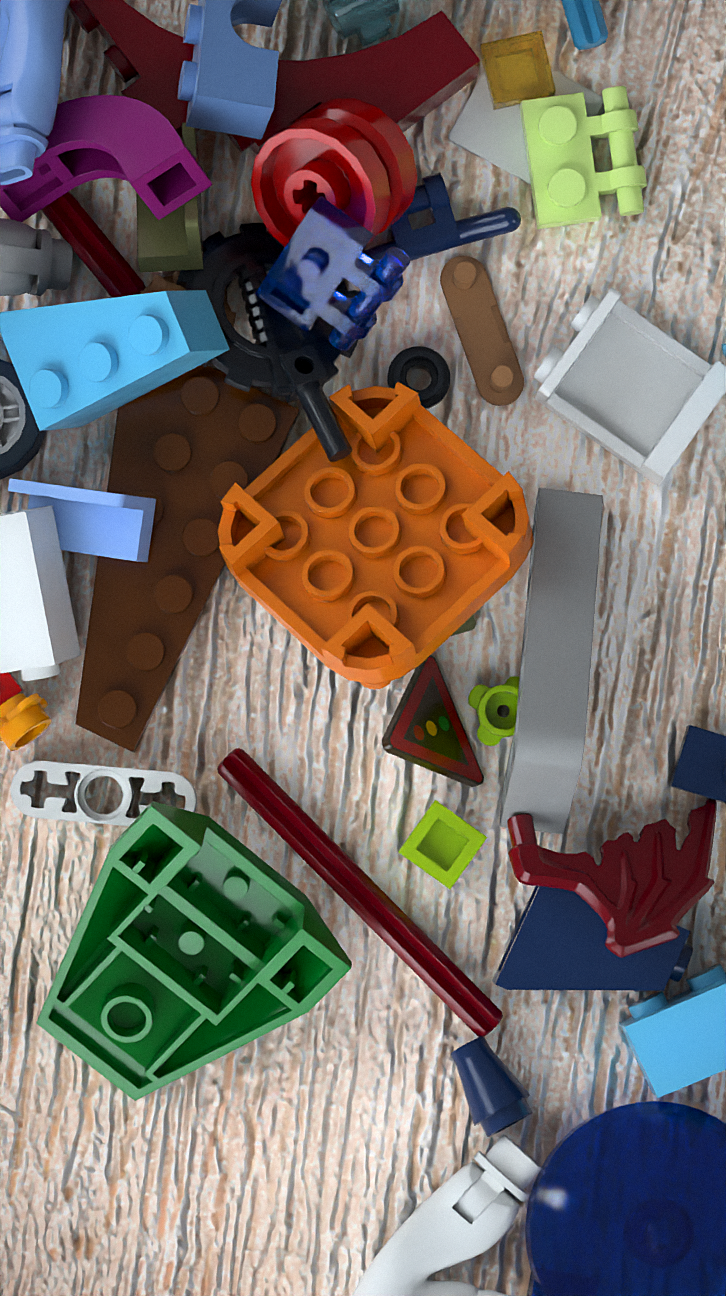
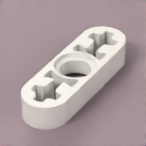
M38 760L29 762L19 768L12 779L10 787L11 797L15 806L23 814L33 818L130 826L136 820V818L128 817L134 802L132 778H143L144 783L140 792L161 793L165 782L175 783V793L186 798L184 810L195 812L197 808V794L191 782L180 774L165 771ZM38 771H46L49 783L70 786L68 773H80L81 776L74 791L77 812L65 811L69 798L48 797L44 802V808L35 807L34 797L24 794L25 782L36 781ZM102 776H109L115 779L120 784L123 792L120 806L109 814L95 812L89 806L86 799V792L90 783ZM139 805L140 813L149 805Z

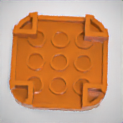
M400 382L396 383L395 388L372 386L352 391L351 386L348 384L330 395L328 398L331 407L345 433L352 452L341 460L330 462L312 427L244 490L236 482L221 500L223 513L218 528L219 549L228 569L239 585L329 669L350 681L360 682L369 689L384 688L392 680L401 678L422 664L515 575L527 558L534 542L523 489L508 471L503 476L425 409L421 405L419 394Z

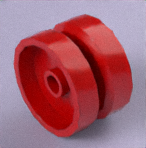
M356 98L329 99L296 119L293 124L285 127L265 142L254 159L251 188L258 214L269 233L285 248L313 262H338L359 252L377 234L385 231L401 218L413 201L418 176L413 150L399 125L376 106Z

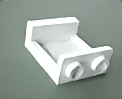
M611 287L602 301L591 295L575 316L570 326L579 333L568 349L563 352L554 346L533 377L540 381L542 385L534 399L658 486L725 394L726 366L718 360L713 365H710L620 301L622 294Z

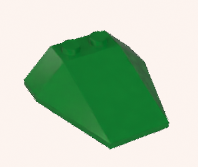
M152 801L111 845L36 1024L136 1101L309 1012L351 969L352 962L308 897L217 822L206 815Z

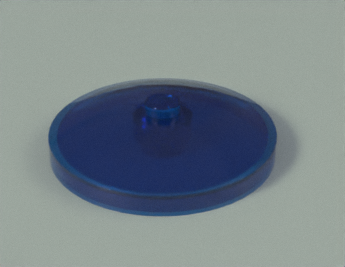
M648 1101L619 1105L599 1112L584 1120L564 1136L550 1152L535 1179L526 1213L525 1239L527 1256L532 1275L541 1295L726 1296V1123L715 1116L687 1105Z

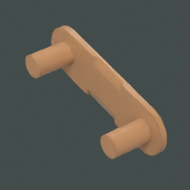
M470 256L455 257L449 260L443 267L440 284L477 389L486 402L495 406L509 405L521 395L524 387V376L484 266L477 259Z

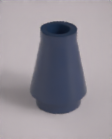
M478 1037L450 1054L459 1073L474 1126L481 1124L487 1137L499 1133L533 1113L526 1101V1098L530 1096L529 1092L490 1048L485 1037Z

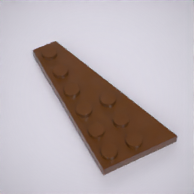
M199 365L119 407L117 412L107 492L156 499L148 562L98 556L75 724L134 753L226 566L219 549L220 542L218 536V528L223 513L221 500L235 482L244 490L279 458L300 415L299 409L252 386L249 392H245L223 382L227 374L210 366L204 368L202 365Z

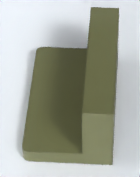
M182 123L183 141L200 163L196 128L186 127V123ZM136 192L137 258L140 273L203 269L201 193L158 221Z

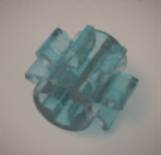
M322 0L326 14L338 36L344 40L357 33L363 47L390 34L389 28L392 27V24L388 17L400 11L398 0Z

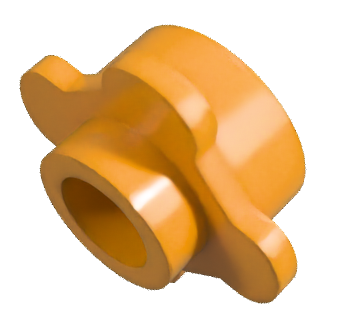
M20 693L8 699L0 706V741H3L10 751L18 750L29 744L49 727L52 720L44 711L48 706L47 701L41 698L38 693L28 697L24 693Z

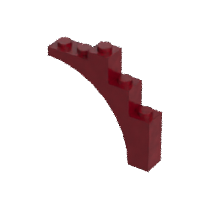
M70 0L68 9L84 31L89 34L97 28L111 46L103 53L119 77L125 83L132 78L136 79L134 83L121 91L122 96L144 102L159 111L169 120L183 140L182 123H186L188 101L178 100V85L183 61L192 62L194 45L183 43V37L159 27L123 0ZM441 10L398 37L354 53L304 61L278 60L274 110L262 139L227 134V136L240 152L250 147L257 156L265 142L273 135L293 124L296 119L329 99L356 98L376 106L399 125L402 132H405L477 78L480 59Z

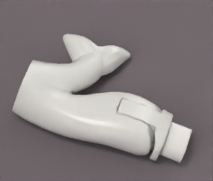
M503 1134L486 1155L481 1151L476 1153L474 1159L479 1163V1166L474 1162L463 1166L411 1214L377 1254L352 1296H509L494 1290H480L473 1285L463 1282L429 1280V1277L437 1271L476 1257L497 1243L510 1228L518 1214L520 1205L517 1202H525L530 1197L524 1189L540 1172L542 1167Z

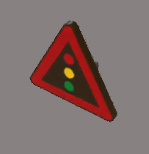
M430 655L422 664L415 668L382 738V746L389 754L470 787H476L483 783L484 776L435 657Z

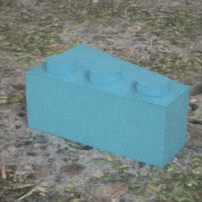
M206 290L160 291L0 312L1 336L40 431L83 427L230 350Z
M721 964L706 968L687 978L686 982L690 989L670 999H666L663 991L636 1001L628 1006L632 1016L619 1022L651 1092L657 1098L726 1070V972H724Z

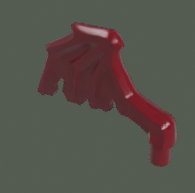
M708 799L704 806L690 811L687 818L688 836L681 844L680 850L676 848V829L666 819H662L645 825L639 833L640 838L638 842L633 840V836L629 832L623 833L616 840H606L599 849L601 854L599 866L595 863L594 857L586 851L576 854L558 853L542 848L537 844L532 816L528 814L512 816L507 820L512 846L508 854L514 875L524 885L559 888L577 893L606 924L607 938L605 946L618 957L623 958L667 943L679 937L680 932L677 929V924L715 883L713 879L708 878L711 863L717 802L716 800Z

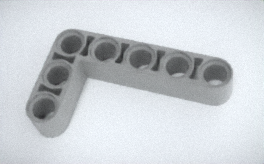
M538 488L532 531L534 542L530 554L516 724L504 777L500 808V827L508 828L507 820L512 816L528 814L533 818L535 831L564 834L581 771L585 745L603 495Z

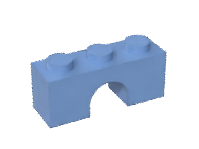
M198 0V5L189 4L184 26L183 43L194 45L192 62L183 61L178 85V100L188 101L186 127L262 139L274 110L279 51L259 48L246 43L237 35L233 27L240 24H255L272 28L282 0Z

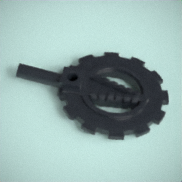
M264 223L240 224V233L226 238L220 231L216 232L203 241V269L181 270L176 282L177 285L184 287L185 290H206L230 349L201 365L206 368L212 363L219 370L227 374L223 382L245 392H249L251 385L270 388L271 396L273 397L285 396L287 403L300 400L329 461L335 462L345 458L352 452V448L322 389L325 383L338 374L339 369L334 363L339 356L343 355L351 358L360 336L359 332L351 330L353 317H360L362 314L359 294L357 290L348 291L345 281L339 272L341 261L313 262L294 254L267 231ZM268 271L285 275L298 284L307 295L313 312L310 330L309 324L305 319H301L302 315L297 308L292 307L293 303L288 297H284L285 292L280 286H276V280L272 275L267 274ZM236 278H238L239 287L242 289L243 301L246 302L244 306L246 313L249 314L248 321L250 327H252L253 339L256 340L255 344L237 333L226 316L223 304L225 290Z

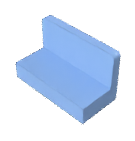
M9 478L8 491L29 494L28 509L53 506L61 550L136 562H148L156 499Z

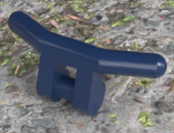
M441 173L421 178L422 185L416 186L412 203L401 218L389 227L393 240L357 252L341 260L339 272L346 280L354 281L406 262L510 233L520 226L521 215L515 208L505 207L455 221ZM430 209L434 223L412 230L408 215Z

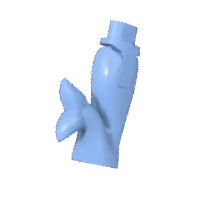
M0 0V185H9L30 178L33 174L35 158L40 157L45 152L49 143L45 138L49 136L56 116L61 80L64 17L70 0Z

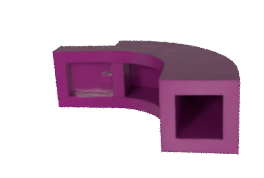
M93 95L57 104L54 126L49 136L45 138L49 143L45 152L40 157L35 158L32 176L9 185H0V207L11 220L23 222L83 183L101 178H118L126 180L132 185L159 221L213 184L169 120L159 111L144 102L125 96Z

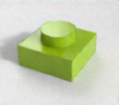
M434 800L398 852L448 889H451L488 837Z

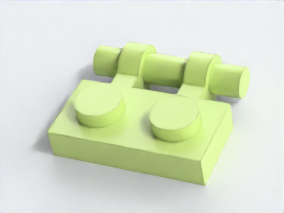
M615 86L602 90L605 114L587 117L584 92L521 101L519 108L537 229L599 221L602 217L599 200L601 195L617 193L620 216H631L644 212L641 189L647 186L645 168L637 164L633 133L639 130L636 110L629 109L625 86ZM608 138L613 170L595 173L591 140Z

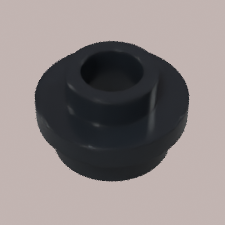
M423 346L407 348L396 355L389 366L387 374L388 388H395L396 383L400 382L419 394L421 405L425 409L432 408L440 403L448 392L450 386L448 364L438 352L431 348ZM414 369H423L430 375L431 383L423 390H415L407 383L406 377L408 373Z

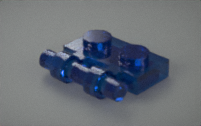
M320 196L302 220L255 295L306 332L318 316L334 327L329 334L331 344L339 350L347 351L356 340L364 339L372 330L377 321L376 311L383 302L391 301L398 293L404 282L402 274L408 267L410 259L403 250L396 247H390L383 257L378 260H373L362 251L374 234ZM344 278L360 289L355 297L347 298L337 291Z

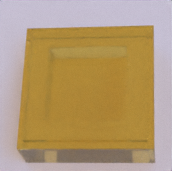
M542 30L480 44L479 51L493 110L519 105L522 100L555 96L556 89Z

